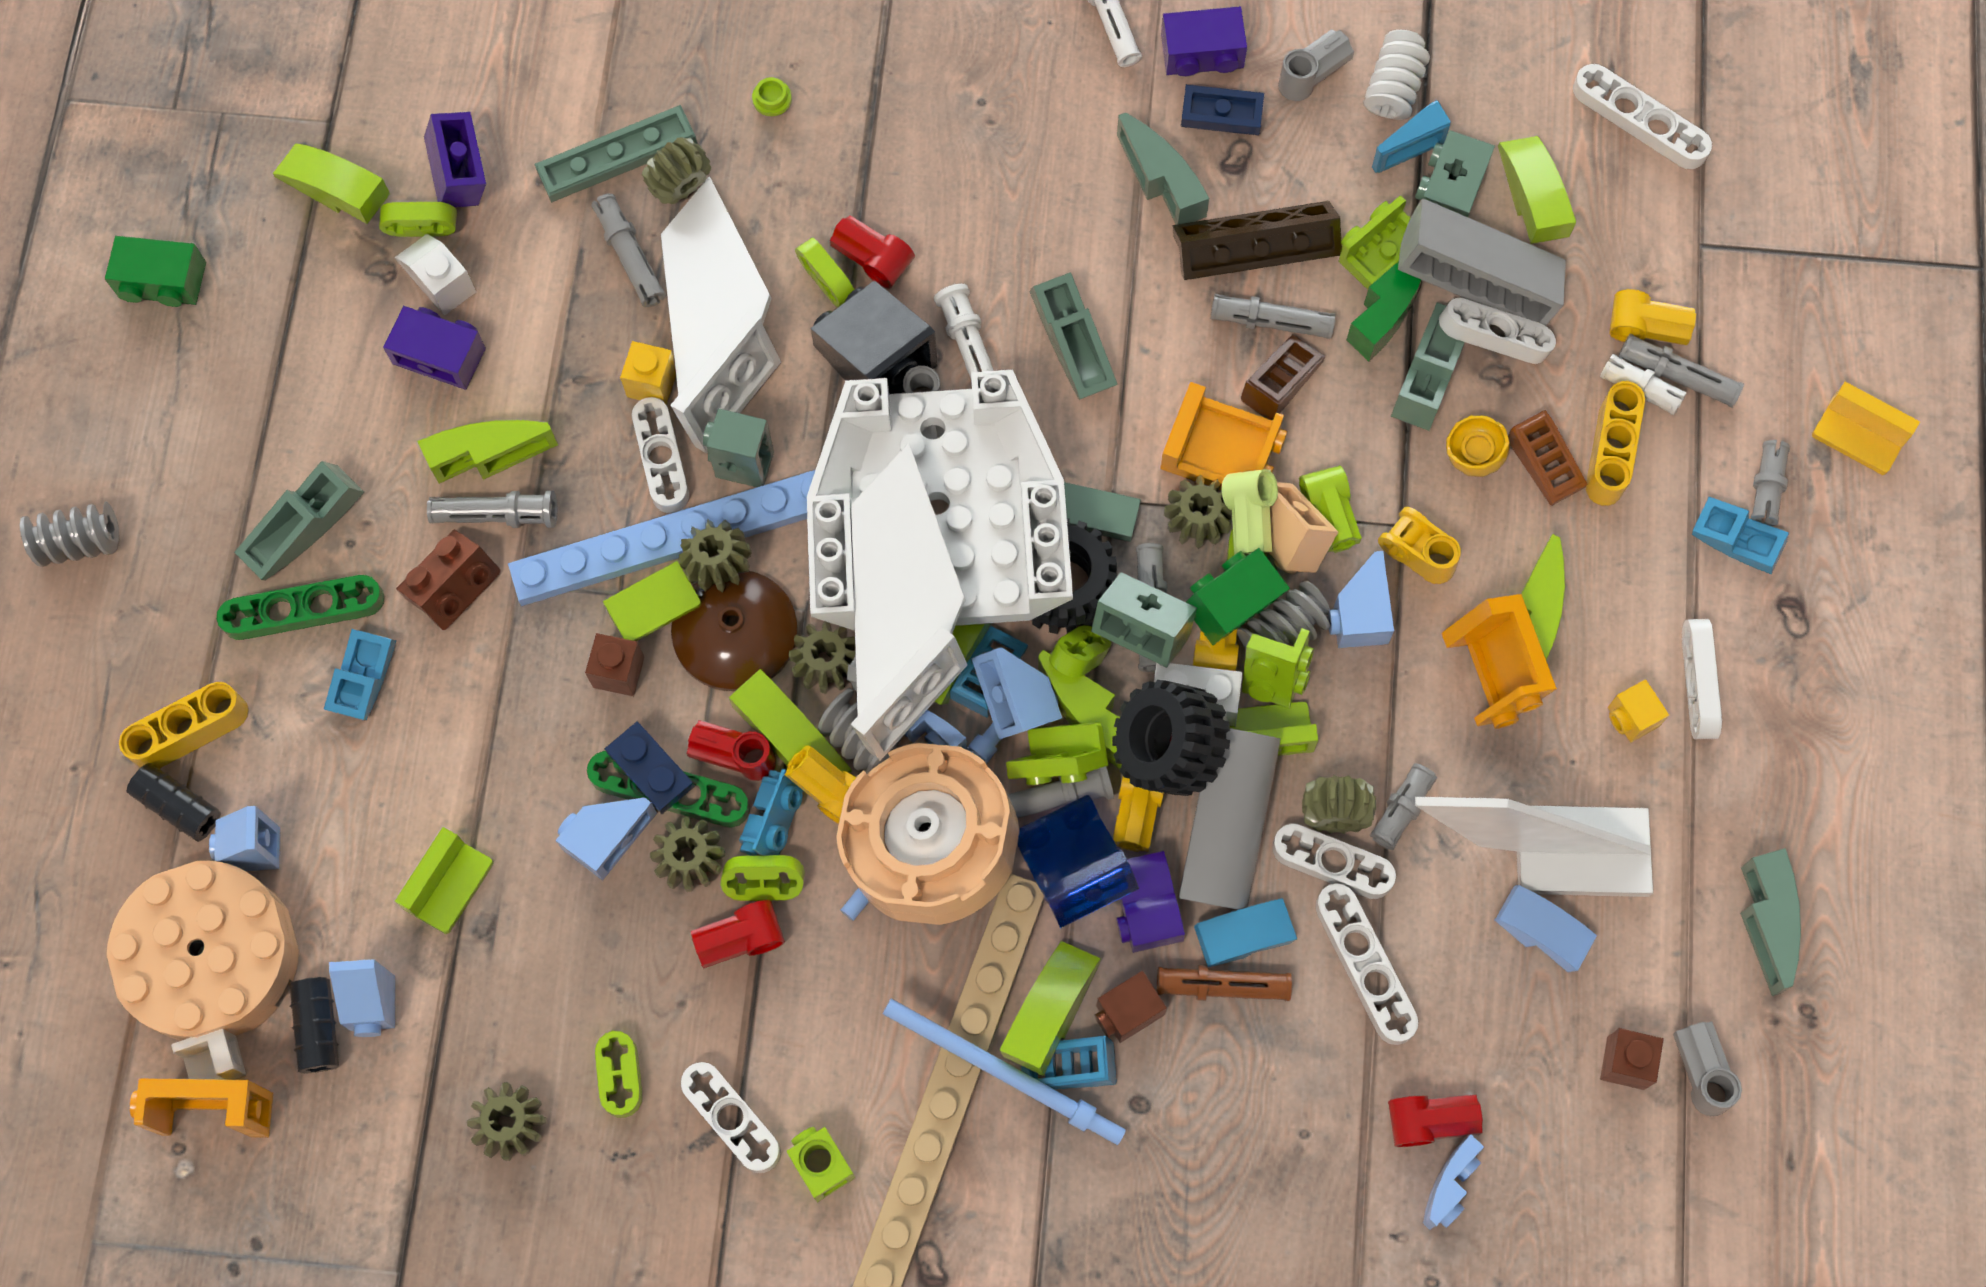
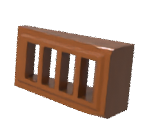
M1546 410L1515 425L1510 430L1508 435L1510 446L1551 506L1586 488L1588 485L1557 426ZM1537 432L1540 434V437L1529 442L1528 437ZM1548 446L1550 451L1537 457L1535 452ZM1555 460L1559 462V466L1545 472L1544 466ZM1567 474L1569 480L1554 488L1551 481Z

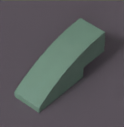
M1126 112L1118 115L1117 137L1146 199L1149 200L1162 195L1176 225L1206 218L1210 198L1198 177L1183 157L1164 138L1146 124Z
M1070 272L1033 286L1029 292L1052 347L1078 399H1083L1118 385L1090 311L1084 307L1072 273Z
M1438 302L1432 312L1391 414L1393 418L1430 431L1465 343L1448 336L1441 329L1439 316L1446 308V305Z
M321 461L295 492L290 490L284 492L234 553L261 580L266 581L322 537L363 495L364 491L338 465Z
M1786 848L1753 857L1741 867L1754 904H1751L1740 914L1772 996L1779 995L1793 986L1800 951V903L1795 876Z

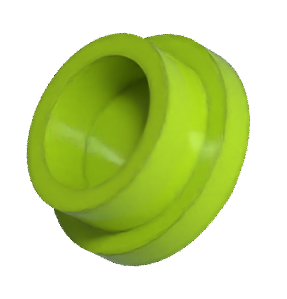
M768 77L761 80L754 88L752 101L759 113L773 117L781 115L788 110L792 102V96L787 84L778 78Z

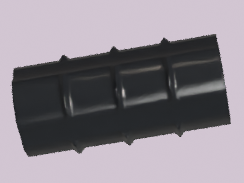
M147 763L139 768L127 785L126 792L131 797L143 804L146 809L149 808L155 812L162 820L168 821L178 828L180 832H184L197 842L206 838L215 828L216 820L220 819L221 812L219 809L204 800L202 796H198L186 788L185 784L182 785L170 777L168 772H163L151 763Z
M315 977L291 982L289 984L291 1005L289 1007L292 1008V1029L294 1030L296 1047L294 1051L297 1056L298 1072L303 1074L319 1073L338 1068L337 1046L339 1044L336 1041L335 1024L337 1022L334 1021L332 1004L334 1000L331 994L330 979Z

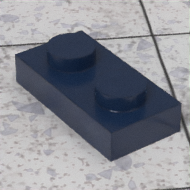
M1186 84L1181 127L1259 136L1264 93Z
M638 721L604 748L609 757L661 815L695 787L688 776Z

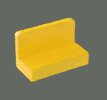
M1845 381L1828 404L1812 432V437L1873 471L1886 475L1901 448L1914 434L1920 421Z

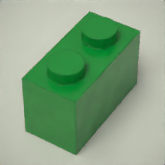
M115 236L105 281L120 299L127 302L139 303L142 300H152L170 307H179L181 304L197 305L206 260L194 243Z
M1260 548L1248 556H1245L1242 551L1238 552L1221 565L1225 571L1215 579L1208 573L1189 588L1193 595L1186 603L1197 608L1194 621L1213 646L1271 605L1290 589Z

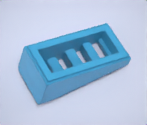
M1437 100L1426 106L1377 147L1372 164L1375 173L1385 171L1434 149L1436 142L1440 144L1445 143L1451 121Z
M990 626L968 660L967 667L959 674L950 690L951 700L986 718L989 717L990 712L984 695L968 687L970 682L981 686L977 674H975L976 671L971 658L994 650L991 648L993 641L1013 650L1012 654L1019 659H1022L1028 648L1026 643L993 626Z
M1107 1036L1063 1040L1059 1042L1045 1072V1078L1038 1079V1073L1021 1066V1071L1053 1089L1116 1085L1114 1043ZM1092 1052H1097L1099 1072H1093ZM1073 1053H1080L1081 1074H1075ZM1055 1054H1061L1063 1076H1056Z

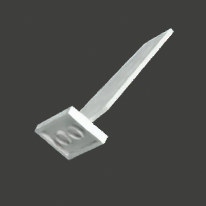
M710 176L661 233L678 397L670 406L693 445L706 454L708 453L707 447L703 446L705 427L708 421L714 422L718 408L741 413L781 363L763 326L772 298Z
M909 443L851 504L858 717L851 725L866 749L879 761L967 667V662L960 647L952 635L966 599Z
M1415 797L1416 807L1477 846L1517 851L1518 885L1536 894L1650 897L1653 894L1648 808L1528 806L1510 799Z

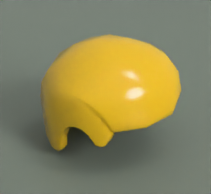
M1468 416L1457 422L1446 438V450L1450 462L1456 469L1467 476L1485 477L1497 472L1505 463L1509 454L1510 442L1504 425L1488 416Z

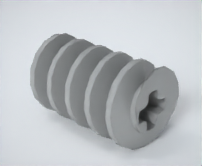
M106 501L103 506V514H99L94 504H88L86 517L82 516L79 508L72 507L70 509V520H66L61 510H55L53 523L49 522L44 513L37 515V526H33L28 516L20 518V533L25 551L31 560L40 567L49 565L51 561L61 564L67 561V558L78 561L83 558L84 554L90 558L97 557L100 552L111 555L116 552L118 547L119 525L113 508Z
M1302 581L1299 585V590H1290L1286 595V600L1278 599L1275 601L1273 610L1264 609L1260 614V620L1256 618L1249 620L1246 625L1247 630L1243 628L1237 629V635L1245 648L1252 633L1286 645L1290 643L1294 646L1301 628L1310 631L1309 639L1311 640L1317 638L1314 624H1317L1323 630L1330 628V623L1326 616L1329 614L1330 608L1325 597L1315 585L1309 581Z
M848 688L839 694L824 711L818 724V731L824 737L830 736V744L833 747H842L841 752L844 758L847 760L854 759L853 765L856 770H864L868 774L878 764L890 757L887 753L879 761L866 749L853 729L851 723L858 717L857 702L853 705L849 704L854 691ZM901 739L892 747L890 751L897 748Z

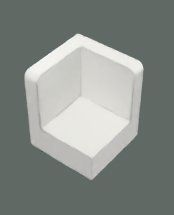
M225 1029L199 1037H190L171 1045L173 1054L184 1059L189 1079L234 1080L246 1075L237 1038Z

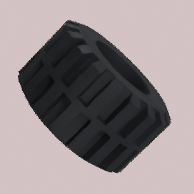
M1067 518L1070 562L1079 565L1086 572L1089 579L1081 588L1073 591V600L1032 619V625L1041 629L1043 624L1049 625V633L1058 634V628H1066V632L1069 633L1076 629L1077 625L1092 627L1098 600L1117 578L1116 556H1112L1113 548L1109 541L1102 543V533L1096 528L1091 533L1088 532L1087 523L1079 520L1077 526L1069 525L1070 518Z
M1166 680L1148 681L1142 684V690L1137 688L1130 693V701H1124L1120 707L1122 714L1120 718H1116L1114 727H1117L1116 736H1112V746L1117 748L1114 754L1115 762L1122 764L1120 772L1123 777L1129 778L1130 784L1135 787L1177 796H1190L1193 792L1200 793L1206 789V782L1213 783L1218 777L1216 772L1218 767H1224L1226 758L1223 757L1225 749L1229 750L1230 740L1226 739V733L1230 731L1229 721L1223 720L1226 714L1223 705L1217 704L1218 699L1213 694L1207 693L1204 689Z

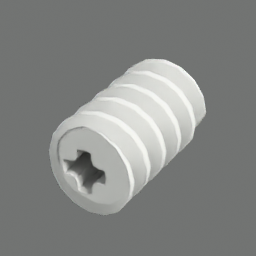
M1398 29L1390 31L1385 35L1383 47L1378 57L1379 60L1376 62L1374 73L1370 79V86L1367 88L1365 100H1363L1364 106L1369 112L1395 120H1404L1411 116V105L1415 104L1417 98L1415 92L1420 89V79L1424 77L1426 71L1424 66L1429 63L1430 59L1428 51L1424 49L1426 43L1418 33Z

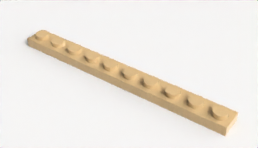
M1013 874L1009 876L1007 882L999 891L948 1028L949 1031L987 1052L990 1049L1048 890L1047 886ZM942 1047L852 1287H902L982 1070Z

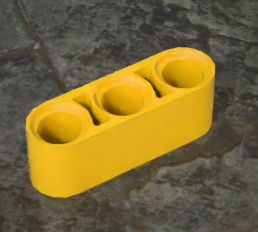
M1630 381L1615 383L1606 395L1598 413L1586 481L1588 484L1586 492L1594 503L1601 506L1615 504L1627 489L1633 475L1645 406V395L1637 384ZM1614 402L1626 404L1630 411L1618 409ZM1607 439L1618 440L1624 448L1612 447ZM1600 476L1611 477L1615 480L1617 486L1606 485Z
M224 682L208 684L125 728L119 739L120 751L139 768L147 763H151L160 769L237 729L248 717V705L230 685ZM231 699V704L227 710L222 713H216V708L220 702ZM192 719L189 729L184 733L177 734L179 725L185 720ZM152 739L150 749L139 755L138 749L140 745L146 740Z

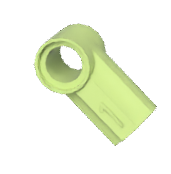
M1263 469L1227 474L1223 480L1222 497L1228 509L1232 510L1234 555L1240 551L1247 555L1258 548L1264 554L1272 552L1270 506H1273L1276 502L1278 486L1276 478L1270 470Z

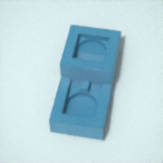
M1708 497L1692 531V535L1725 555L1772 575L1788 541L1789 532L1749 519V510Z
M352 629L341 669L335 668L324 710L367 720L382 687L397 640Z
M1283 898L1236 910L1194 925L1208 967L1244 959L1252 953L1289 945L1297 940Z

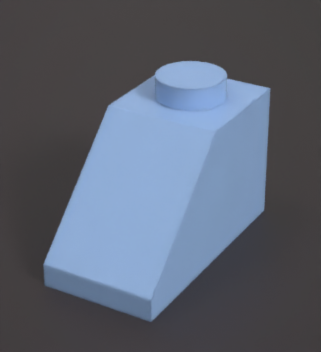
M1376 551L1371 555L1338 594L1333 609L1327 615L1330 623L1329 633L1330 635L1337 636L1338 648L1384 645L1390 642L1394 633L1383 551Z
M1002 647L971 658L999 740L1062 718L1058 707V699L1052 689L1049 677Z
M646 798L583 806L577 814H570L562 822L558 829L559 837L555 841L565 853L603 881L655 817L657 812L652 803Z
M257 806L244 807L216 820L215 834H211L209 839L210 856L212 860L231 864L244 871L279 869L280 827Z
M375 959L329 962V974L340 1024L348 1030L354 1031V1036L376 1037L381 1035V1029L395 1028V975Z

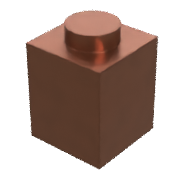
M596 633L585 674L593 688L634 697L645 657L637 641Z
M1142 970L1097 998L1096 1007L1099 1012L1094 1014L1107 1037L1114 1034L1119 1043H1122L1163 1017L1167 1007Z
M1618 1028L1607 1036L1600 1080L1640 1090H1645L1657 1083L1664 1038Z

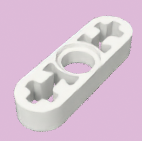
M1465 298L1452 299L1439 316L1440 327L1448 336L1532 364L1543 362L1556 345V338L1547 326ZM1489 325H1496L1501 328L1506 337L1496 335L1492 332Z
M654 397L644 398L634 406L632 420L650 495L654 505L660 511L675 513L682 510L688 503L689 490L669 410L662 400ZM650 411H654L657 416L656 423L660 434L652 435L646 420L647 413ZM658 446H666L671 449L672 456L666 463L655 464L649 460L650 452ZM661 476H670L672 486L676 490L674 492L675 498L671 500L666 499V496L663 494L665 493V487Z
M1686 619L1682 628V649L1691 733L1694 739H1718L1722 728V714L1712 624L1709 619Z
M1285 825L1277 832L1272 845L1273 853L1281 864L1331 884H1344L1354 893L1366 898L1379 899L1384 897L1395 883V869L1387 859L1302 825ZM1292 835L1300 838L1299 846L1310 851L1314 842L1320 844L1314 856L1313 864L1306 862L1310 853L1302 850H1297L1294 855L1286 853L1287 845L1282 843L1281 840L1289 841ZM1330 850L1338 851L1344 856L1346 867L1337 873L1329 872L1322 865V855ZM1355 859L1362 861L1357 868L1358 870L1370 873L1373 868H1378L1381 870L1380 877L1386 880V883L1379 882L1376 888L1368 885L1369 878L1357 872L1354 876V881L1347 877L1354 866Z
M699 1062L689 1066L681 1078V1088L685 1096L748 1170L755 1173H765L772 1170L777 1165L781 1154L779 1143L713 1065ZM697 1074L704 1078L710 1074L713 1076L709 1084L719 1097L723 1090H727L729 1093L728 1096L717 1100L709 1112L704 1107L712 1103L701 1090L695 1094L691 1091L696 1086L693 1078ZM729 1105L738 1106L743 1111V1121L734 1130H725L720 1127L718 1122L720 1111ZM752 1123L758 1127L756 1130L749 1132L753 1138L761 1145L767 1141L771 1144L766 1150L770 1157L765 1162L758 1158L752 1162L748 1159L753 1152L743 1139L738 1146H735L733 1143L734 1139L740 1138L747 1133Z

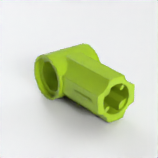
M1339 465L1301 475L1299 477L1300 492L1338 531L1328 552L1337 553L1345 551L1359 544L1362 537L1349 502L1351 498L1350 487L1343 467Z

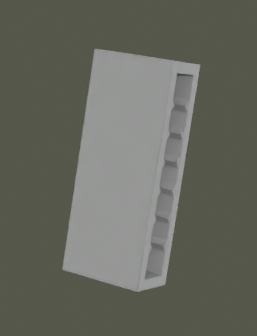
M1422 198L1405 230L1400 248L1398 270L1468 300L1539 322L1545 326L1564 305L1565 259Z
M1230 728V731L1226 733V739L1230 740L1229 750L1225 749L1223 757L1226 758L1224 767H1218L1216 770L1218 777L1213 783L1206 782V789L1201 791L1198 796L1179 898L1221 907L1243 909L1247 908L1281 739Z

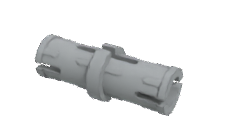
M1768 440L1763 443L1760 472L1755 475L1753 487L1757 491L1751 519L1761 522L1762 517H1765V511H1767L1765 524L1769 526H1775L1779 522L1778 515L1781 496L1786 491L1788 485L1785 470L1790 445L1781 441L1780 448L1776 450L1775 456L1777 440Z
M1413 764L1407 778L1397 793H1392L1387 800L1388 807L1370 834L1373 841L1386 849H1395L1410 821L1416 820L1421 812L1415 806V797H1425L1437 780V776H1435L1436 774L1421 764Z

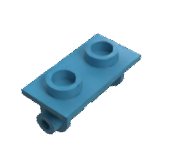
M782 769L781 773L770 770L768 777L764 776L762 778V783L753 806L757 809L765 810L763 816L749 814L739 842L742 843L740 848L742 853L750 856H756L757 853L760 855H780L781 850L785 847L788 839V830L803 797V790L784 775L787 770Z

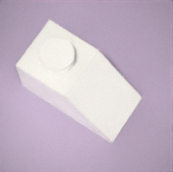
M428 234L395 257L397 262L444 316L476 293L467 270L442 242Z

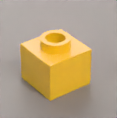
M1646 679L1616 695L1607 707L1610 711L1609 718L1612 725L1620 734H1625L1630 743L1659 728L1669 717V713Z

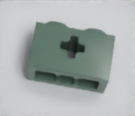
M1449 130L1444 145L1436 142L1428 163L1429 166L1435 167L1431 178L1423 175L1415 198L1418 200L1424 198L1468 217L1495 145Z
M718 408L714 422L708 421L703 435V446L707 447L708 461L712 464L715 477L753 487L764 486L774 455L767 420Z
M1121 572L1098 600L1091 632L1167 668L1189 639L1197 608Z

